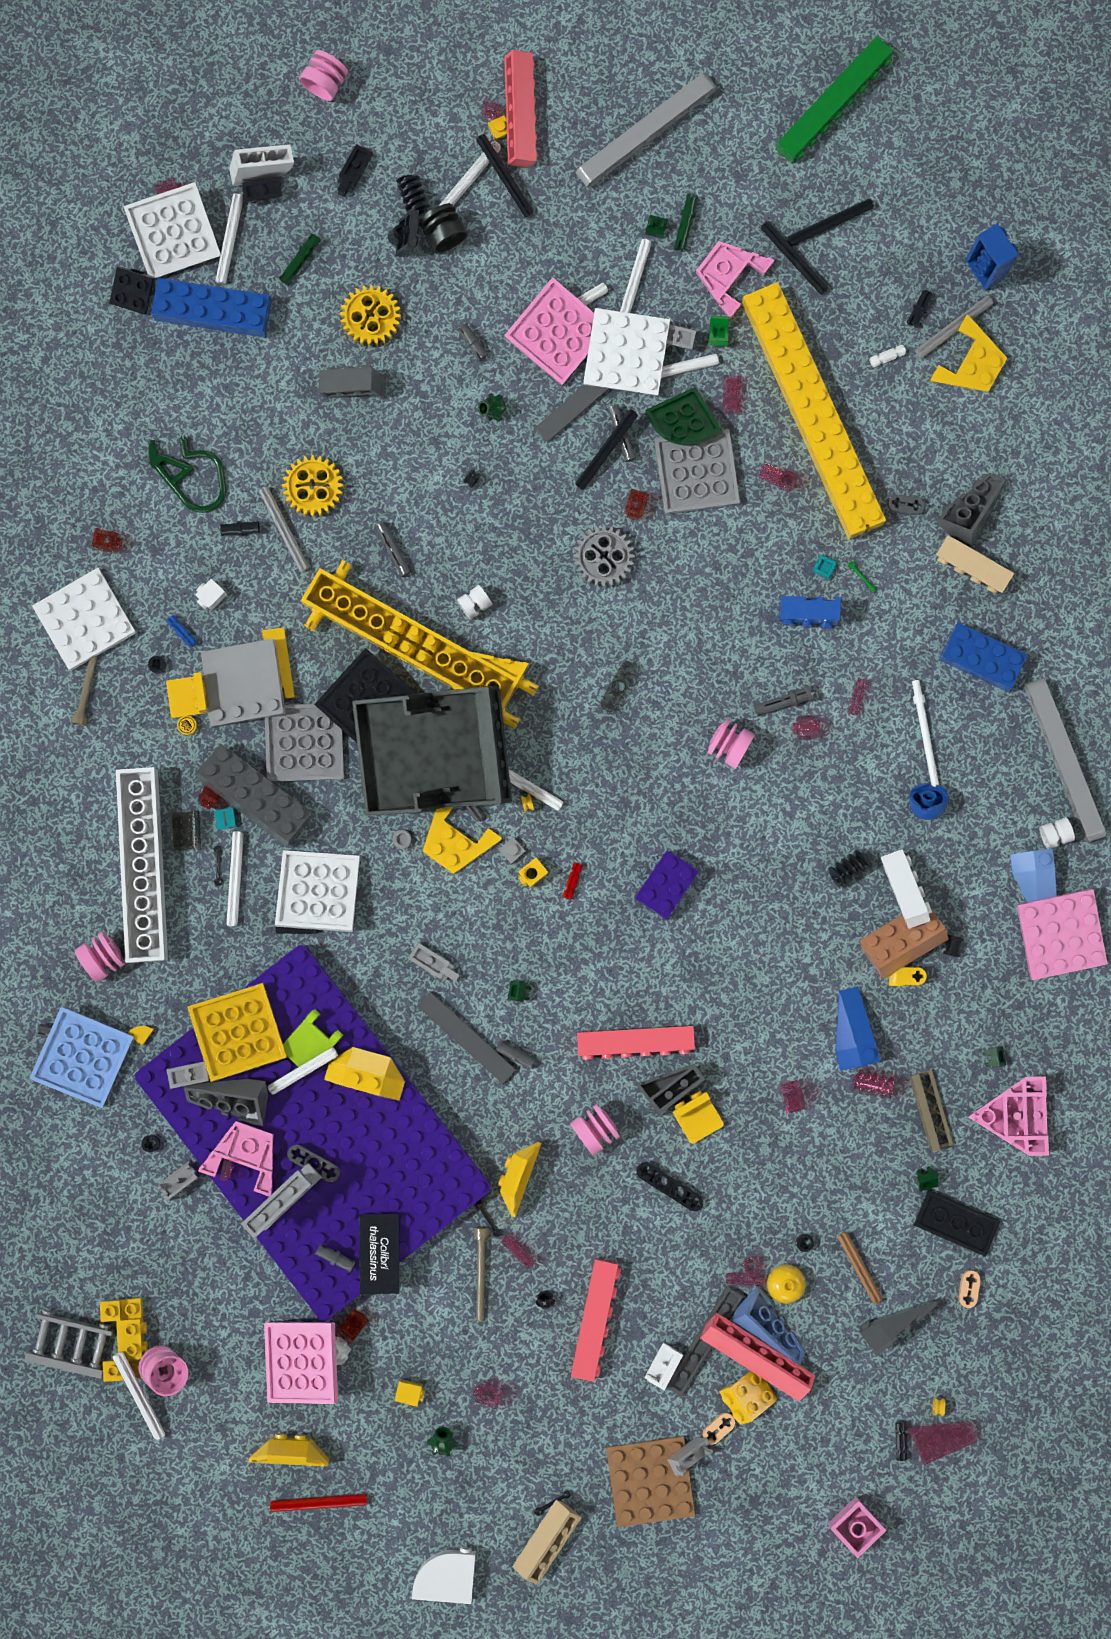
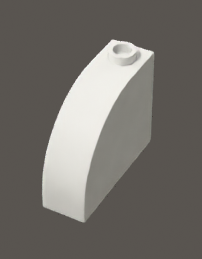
M291 145L235 150L229 167L232 185L240 186L244 182L280 177L287 173L294 164Z
M461 1547L460 1550H445L428 1558L416 1575L412 1599L471 1604L476 1551H472V1548Z

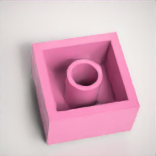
M857 1497L850 1501L828 1523L830 1529L857 1558L886 1531L884 1526Z

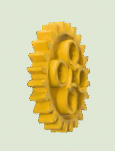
M370 285L369 290L363 286V291L360 292L356 288L355 295L351 292L349 293L351 299H344L347 305H341V309L345 312H340V317L344 318L340 322L341 325H345L343 327L344 332L349 331L348 337L354 336L353 341L355 343L360 339L361 346L364 345L365 341L369 347L372 342H375V345L378 346L379 340L385 344V337L392 339L390 333H397L395 327H400V323L396 320L401 319V315L397 313L401 310L400 307H396L398 301H392L394 298L393 294L387 296V289L381 292L380 286L376 290L373 289V285ZM366 300L372 301L370 306L363 305ZM381 310H387L388 314L386 316H380L379 312ZM373 313L374 317L370 316L368 319L367 314L371 315ZM355 316H361L362 320L359 322L353 321V318ZM372 325L378 327V329L374 332L369 331V328Z
M314 455L311 456V460L304 456V462L297 459V466L291 463L290 465L293 470H286L289 476L283 477V480L287 483L282 484V488L287 489L283 492V495L289 496L286 498V502H292L290 507L292 509L297 507L296 511L298 514L303 510L304 516L311 512L312 517L315 516V512L322 516L323 510L329 513V506L335 509L333 502L340 503L337 496H343L342 491L339 489L344 488V485L339 483L343 480L342 476H338L340 474L339 469L334 470L335 464L329 465V459L322 462L321 456L315 460ZM302 473L308 474V478L304 481L299 480V476ZM325 473L327 478L322 481L318 480L319 474ZM312 483H315L316 486L311 490L310 486ZM307 492L308 496L305 499H300L299 494ZM320 492L327 493V496L324 499H319L317 497Z

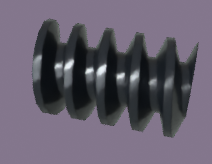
M402 176L396 182L399 184L398 188L401 191V197H403L405 210L407 212L411 209L418 210V216L424 214L429 204H423L427 200L425 196L420 197V195L424 194L423 189L418 190L422 183H416L420 176Z
M856 849L854 850V856L848 854V860L845 858L841 859L842 865L836 862L835 868L831 866L828 868L830 877L839 889L840 882L844 885L847 884L846 878L853 881L852 874L859 877V869L865 873L866 865L870 869L872 868L871 863L863 852Z

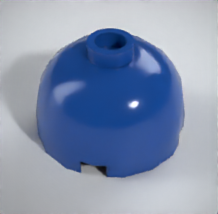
M923 783L912 788L909 796V805L915 816L923 820H933L942 816L947 808L948 793L939 785L933 787L929 786L930 783Z

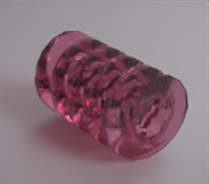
M860 1069L854 1075L851 1092L858 1088L859 1094H862L865 1089L867 1096L873 1091L875 1098L881 1093L882 1099L889 1095L890 1100L894 1090V1077L890 1076L887 1080L886 1075H882L879 1079L878 1073H874L871 1076V1071H867L864 1075V1071Z

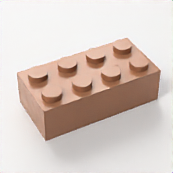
M933 911L929 913L930 921L908 929L902 914L859 940L862 951L882 979L948 940L946 928Z

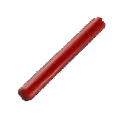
M367 1494L272 1500L270 1502V1511L283 1512L366 1506L368 1498Z

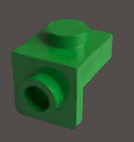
M710 316L709 345L728 346L729 316Z

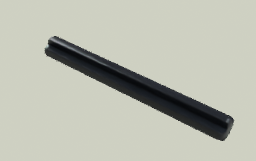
M485 134L479 135L476 139L477 143L525 218L531 216L533 209Z
M868 198L789 235L787 238L791 246H794L873 209L874 204Z
M769 221L764 222L761 225V230L820 295L824 294L828 290V286Z
M629 409L575 482L578 488L581 490L585 489L636 420L638 414L634 410Z

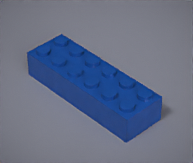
M157 278L151 315L155 321L266 338L272 301L267 294Z

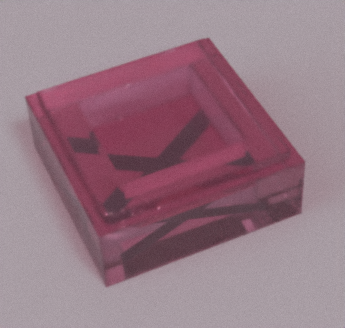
M224 1160L219 1180L228 1181L230 1179L233 1161Z

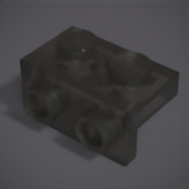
M200 811L169 813L171 851L200 850Z

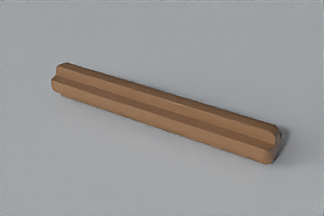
M843 1232L839 1234L838 1239L872 1303H880L883 1298L848 1233Z

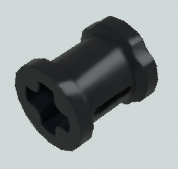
M948 935L946 950L943 951V954L960 958L959 950L964 939Z

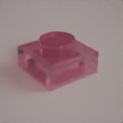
M483 101L482 115H485L488 119L501 117V104Z

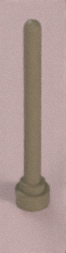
M98 655L92 657L88 662L78 710L71 718L72 724L86 726L85 710Z
M474 1227V1236H476L477 1240L476 1319L478 1322H483L485 1240L489 1236V1227Z

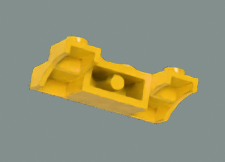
M142 1297L101 1301V1322L116 1321L118 1352L124 1353L136 1378H141L139 1362L148 1350V1343L144 1342V1334H147V1323L143 1322ZM114 1360L103 1361L104 1382L124 1380Z

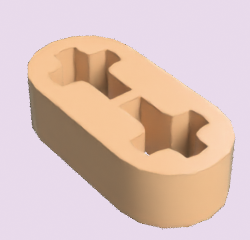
M967 1270L961 1277L958 1300L966 1308L974 1307L978 1299L980 1276L975 1271ZM970 1274H973L976 1281H973L971 1288H968L969 1282L966 1280V1277H970ZM968 1290H970V1297H972L973 1300L969 1301L968 1304H966V1301L963 1300V1296L966 1297Z
M728 1412L721 1413L705 1427L702 1433L703 1438L708 1437L707 1432L709 1430L713 1432L718 1429L715 1433L716 1438L714 1440L712 1438L708 1439L710 1445L718 1443L734 1428V1417ZM723 1417L726 1419L731 1418L729 1421L730 1426L724 1425L722 1428L719 1427L723 1423Z

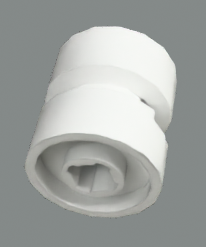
M480 585L470 590L469 595L464 594L457 599L458 604L470 620L479 614V610L484 611L492 605Z
M1066 817L1055 821L1054 825L1048 823L1039 828L1043 843L1047 849L1059 846L1060 842L1066 844L1075 840L1073 828Z

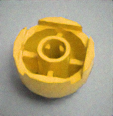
M789 1264L779 1265L772 1269L766 1282L767 1290L771 1297L783 1304L798 1301L806 1288L805 1277L802 1272Z

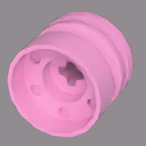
M316 50L312 55L313 58L309 60L311 67L306 66L299 81L312 94L323 100L332 101L339 90L336 84L341 85L344 82L343 78L347 77L348 69L334 56L327 52Z
M727 718L713 735L707 753L712 755L714 749H718L719 752L715 758H720L723 753L727 754L724 763L736 769L755 734L744 728L738 735L735 733L738 724L735 723L731 730L727 727L731 720Z
M103 931L98 934L100 941L96 937L91 938L94 945L93 948L84 943L74 950L79 962L96 983L109 976L106 969L107 966L111 970L116 971V964L120 967L125 965L119 947Z
M597 1104L593 1106L597 1112L595 1116L589 1110L586 1111L590 1120L586 1122L579 1116L570 1123L593 1156L603 1150L600 1140L604 1139L607 1143H612L607 1135L612 1133L616 1140L620 1137L614 1122L606 1111Z
M162 1345L147 1350L141 1357L139 1374L141 1379L156 1394L171 1396L178 1393L185 1386L188 1379V1367L170 1347Z

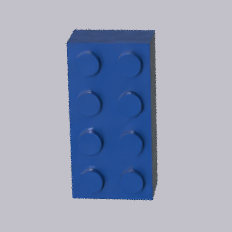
M998 223L977 236L965 259L985 291L1005 279L1019 255L1016 245L1009 241L1006 230L1000 227Z
M957 623L948 638L939 661L1009 692L1015 684L1027 654L961 623Z

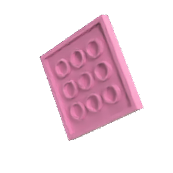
M552 277L504 337L562 386L588 355L594 312Z
M1092 888L1016 904L1031 980L1107 965L1097 905Z
M335 1322L264 1323L267 1402L338 1403Z

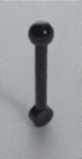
M215 846L216 879L214 884L220 886L222 884L219 857L221 847Z
M481 1201L476 1202V1208L480 1209L494 1231V1236L499 1237L501 1231L495 1227L483 1208V1203Z
M566 1490L563 1495L541 1508L537 1507L534 1511L535 1515L540 1516L542 1511L551 1507L556 1500L561 1501L564 1498H569L571 1496L570 1491Z

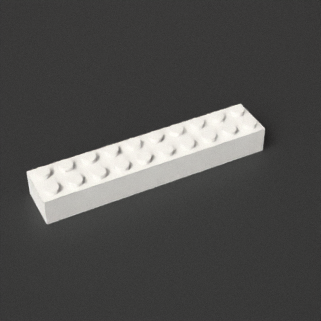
M150 767L116 770L125 962L168 961L158 769Z

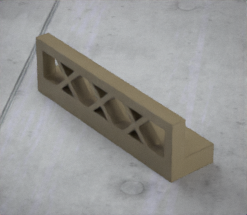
M932 1070L909 1075L930 1151L941 1150L940 1148L953 1145ZM929 1075L931 1082L927 1089L922 1086L920 1077ZM928 1093L935 1096L936 1099L932 1108L927 1104L926 1096ZM933 1111L941 1117L938 1127L933 1125L931 1118ZM938 1131L946 1134L948 1142L939 1144L937 1139Z

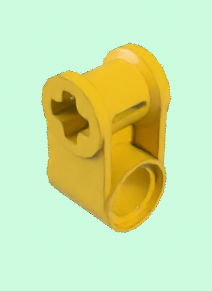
M902 967L889 975V986L921 985L925 982L927 975L922 968ZM916 971H918L919 975H922L918 982H916L915 978H912Z

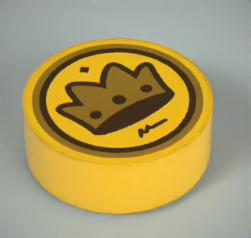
M183 716L179 719L177 728L183 735H192L197 730V722L191 716Z

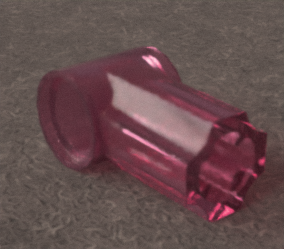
M766 462L758 477L780 487L786 492L794 490L797 480L796 475L792 471L782 470ZM791 478L793 483L785 485L783 479Z

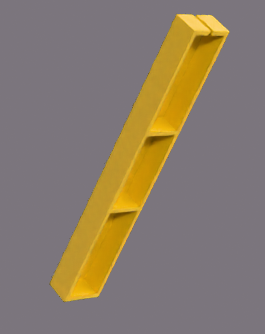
M776 282L743 296L742 305L848 540L864 534L866 529L868 532L882 526L886 519L779 283Z

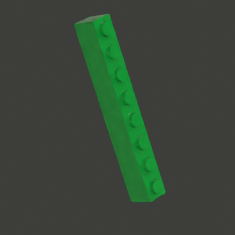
M876 36L777 142L775 150L791 164L795 160L799 161L805 155V149L808 146L810 148L813 147L817 142L819 134L827 132L832 120L837 121L843 113L842 110L845 107L849 108L855 101L854 97L858 93L862 94L868 86L867 83L870 80L874 81L880 74L879 70L882 67L886 68L891 63L893 49Z

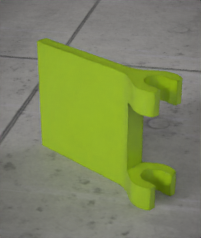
M316 1009L310 1012L283 1044L286 1056L298 1067L332 1048L344 1036L337 1030L329 1038L314 1025L313 1022L321 1015Z

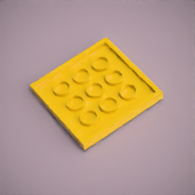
M263 983L187 1007L210 1082L287 1058Z

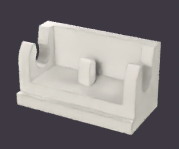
M663 1343L645 1376L647 1381L665 1390L683 1354Z

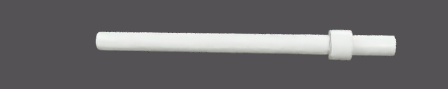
M920 680L912 681L914 690L913 701L917 706L931 786L936 787V785H939L924 707L925 697L924 694L922 695Z

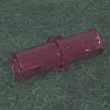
M509 1233L500 1242L513 1254L512 1257H516L527 1270L536 1262L524 1250L525 1247L523 1245L520 1246Z

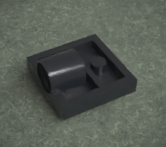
M411 209L399 219V225H396L388 232L389 242L396 246L395 256L404 257L417 246L418 236L416 235L420 225L418 210ZM396 231L400 233L401 238L396 235Z
M118 266L109 304L143 315L147 314L155 277L146 275L145 272Z

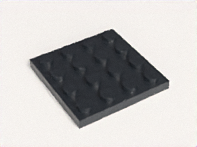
M365 648L314 705L357 743L352 701L416 693Z

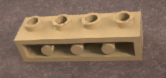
M949 535L946 536L935 554L938 557V562L945 566L948 563L955 567L954 571L961 575H964V573L970 575L971 581L978 585L982 582L988 586L987 590L994 594L998 592L1003 593L1014 575L1013 572Z
M556 1500L512 1567L525 1580L538 1585L582 1517L569 1505Z

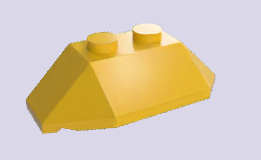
M355 1047L329 1061L324 1079L345 1087L399 1101L405 1084L391 1057Z
M538 1141L513 1153L512 1157L508 1156L504 1167L508 1168L506 1175H501L498 1186H501L500 1193L512 1217H516L542 1142Z
M276 1433L275 1436H272L250 1456L249 1463L328 1467L330 1459L311 1438H306L307 1435L296 1434L295 1437H287V1434Z

